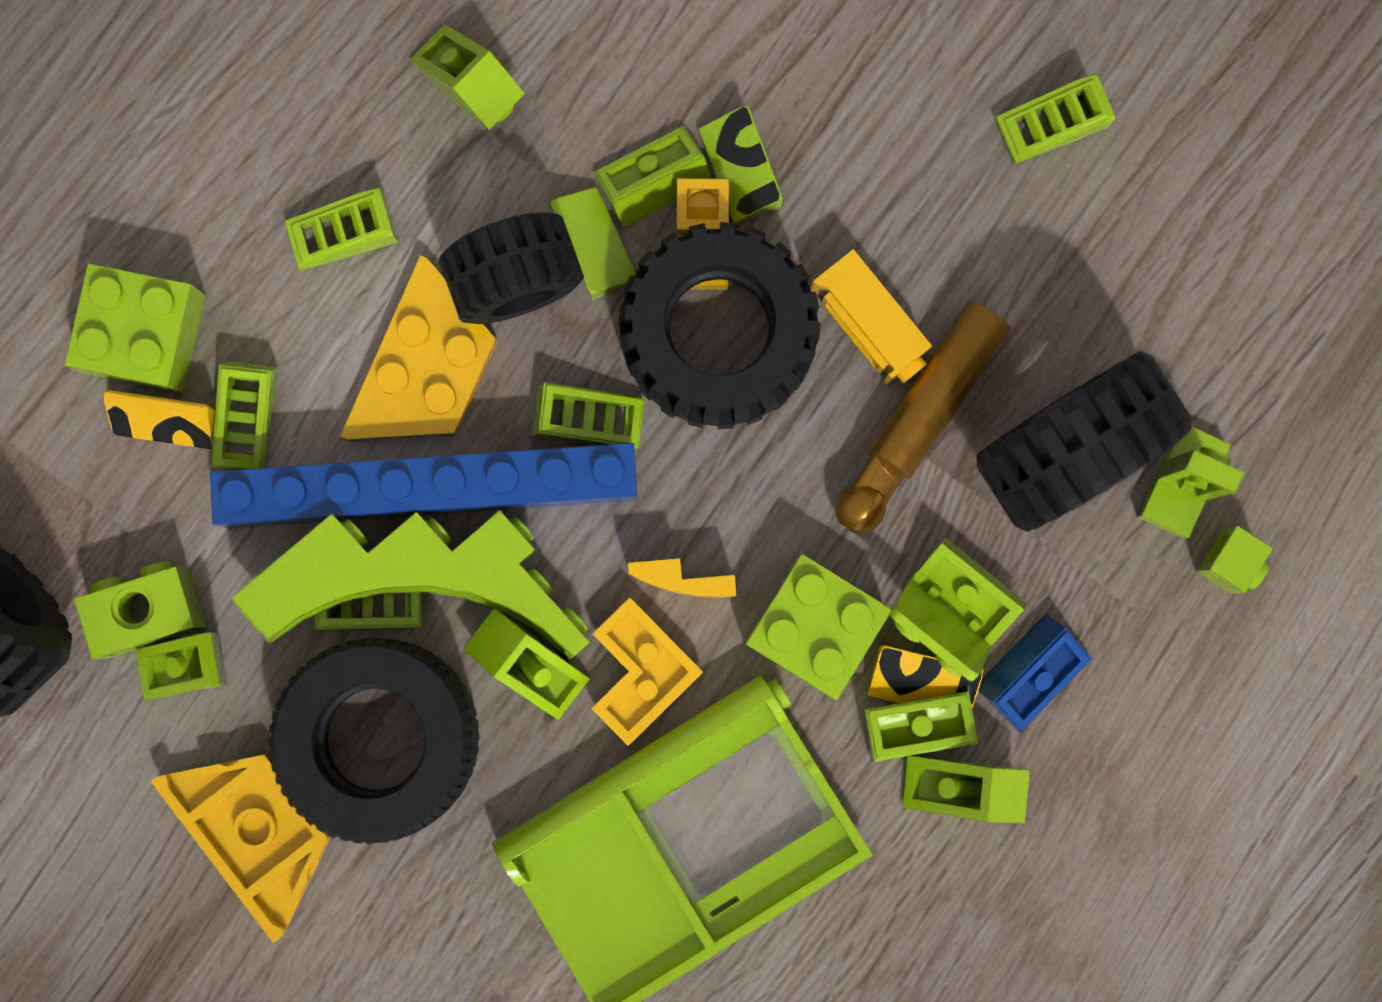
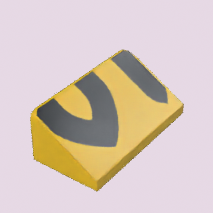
M108 390V392H104L103 400L114 434L122 437L213 449L215 408L207 404Z
M878 645L867 696L896 703H905L969 691L973 709L984 669H982V672L974 681H970L962 675L955 676L949 673L935 657Z

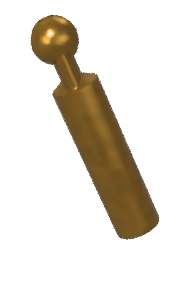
M967 302L928 360L927 365L922 369L869 448L870 459L855 482L847 485L839 493L835 503V514L843 527L853 533L863 534L873 531L882 523L886 513V504L903 479L910 480L1011 330L1006 321L996 313L976 302Z

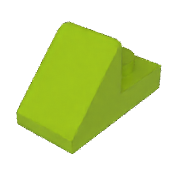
M201 633L135 650L144 701L227 685L220 640L216 633Z

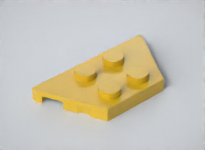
M420 255L340 435V437L348 441L376 438L401 439L427 435L432 437L457 435L495 349L497 340L484 324L463 323L459 320L445 278L428 258Z
M269 753L155 777L150 781L270 940L273 943L284 936L331 836L326 832L317 830V826L314 824L309 825L303 816L300 817L296 813L297 809L289 805L287 797L283 796L280 791L282 789L280 784L277 785L276 774L272 771L271 765L273 762L272 759H269Z

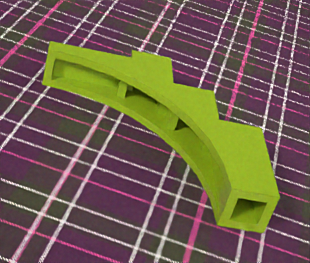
M498 511L453 551L447 547V544L451 542V538L443 527L432 517L424 521L416 512L369 553L363 549L368 541L362 532L349 519H346L341 524L331 514L232 597V601L237 609L269 644L305 619L341 603L384 593L427 592L464 598L492 609L495 607L539 634L567 661L572 659L590 643L583 635L587 631V627L576 613L568 607L561 611L548 596L553 590L543 576L534 568L526 572L521 566L530 558L535 550L529 544L533 540V536L517 517L511 516L507 519L501 511Z

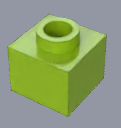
M1239 526L1224 528L1196 572L1230 594L1246 593L1248 588L1251 590L1256 589L1267 575L1270 564L1265 561L1273 548Z

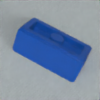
M1044 616L982 678L978 692L1021 733L1092 658L1066 627L1051 617Z

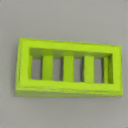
M1093 73L998 115L995 121L1014 165H1017L1107 129L1115 120V115L1097 73ZM1078 97H1083L1091 118L1086 119ZM1063 103L1073 123V126L1066 128L1057 107ZM1043 111L1054 134L1046 137L1037 116L1038 113ZM1025 119L1034 140V144L1026 146L1017 121Z
M380 187L357 193L285 220L296 263L300 271L399 243L385 194ZM370 210L376 230L367 233L361 212ZM351 216L357 236L349 240L342 218ZM331 221L338 244L329 247L323 223ZM310 227L313 228L319 251L311 254L309 253L303 229Z
M225 361L219 365L211 467L231 470L266 467L276 391L277 366L237 361ZM239 379L259 382V391L235 388V381ZM233 400L258 403L257 412L232 409ZM230 421L256 424L255 433L229 430ZM227 442L254 445V454L226 451Z
M543 382L536 391L531 436L534 438L593 445L633 443L634 449H638L645 397ZM553 400L562 401L559 425L551 424ZM575 402L583 403L580 428L572 427ZM596 404L604 405L601 432L593 430ZM616 406L625 407L622 435L613 433Z
M421 592L404 593V617H394V593L382 594L383 617L373 618V596L361 599V618H352L351 601L340 604V618H330V609L314 615L313 631L421 628Z

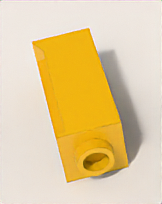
M854 249L812 282L811 292H816L818 296L823 297L821 304L877 373L886 372L888 376L883 381L885 385L889 384L896 377L904 384L927 365L922 357L930 350L932 345Z

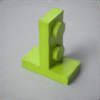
M1191 426L1189 434L1167 450L1137 517L1182 539L1189 538L1206 500L1236 493L1244 472L1230 466L1232 459L1227 456L1231 444Z

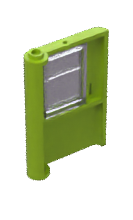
M761 675L757 676L492 842L493 849L503 868L515 885L522 887L590 1002L643 1001L873 856L783 711L791 703L775 678L766 683Z

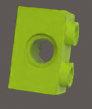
M163 561L140 568L141 578L121 583V579L118 576L88 585L90 594L74 598L91 659H109L207 628L189 568L172 567L170 561ZM143 594L149 602L150 609L147 617L138 623L130 614V604L137 595Z

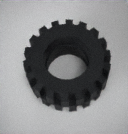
M528 213L488 224L456 240L439 257V264L459 320L463 323H495L530 313L563 298L573 291L584 279L563 217L555 213Z

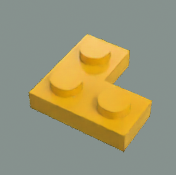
M631 598L625 601L593 633L629 672L591 709L627 746L703 673Z

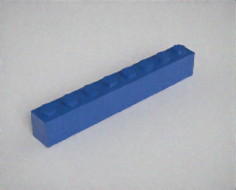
M633 443L210 472L212 525L227 529L323 522L331 514L338 521H345L346 519L360 520L412 516L416 512L419 515L638 501Z

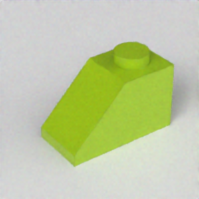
M446 24L410 59L412 64L467 116L488 130L496 123L507 118L512 112L514 104L525 94L488 49Z
M495 607L463 648L469 656L494 678L557 720L562 717L590 680L589 677Z
M908 756L903 808L982 822L1025 823L1030 770L984 763Z

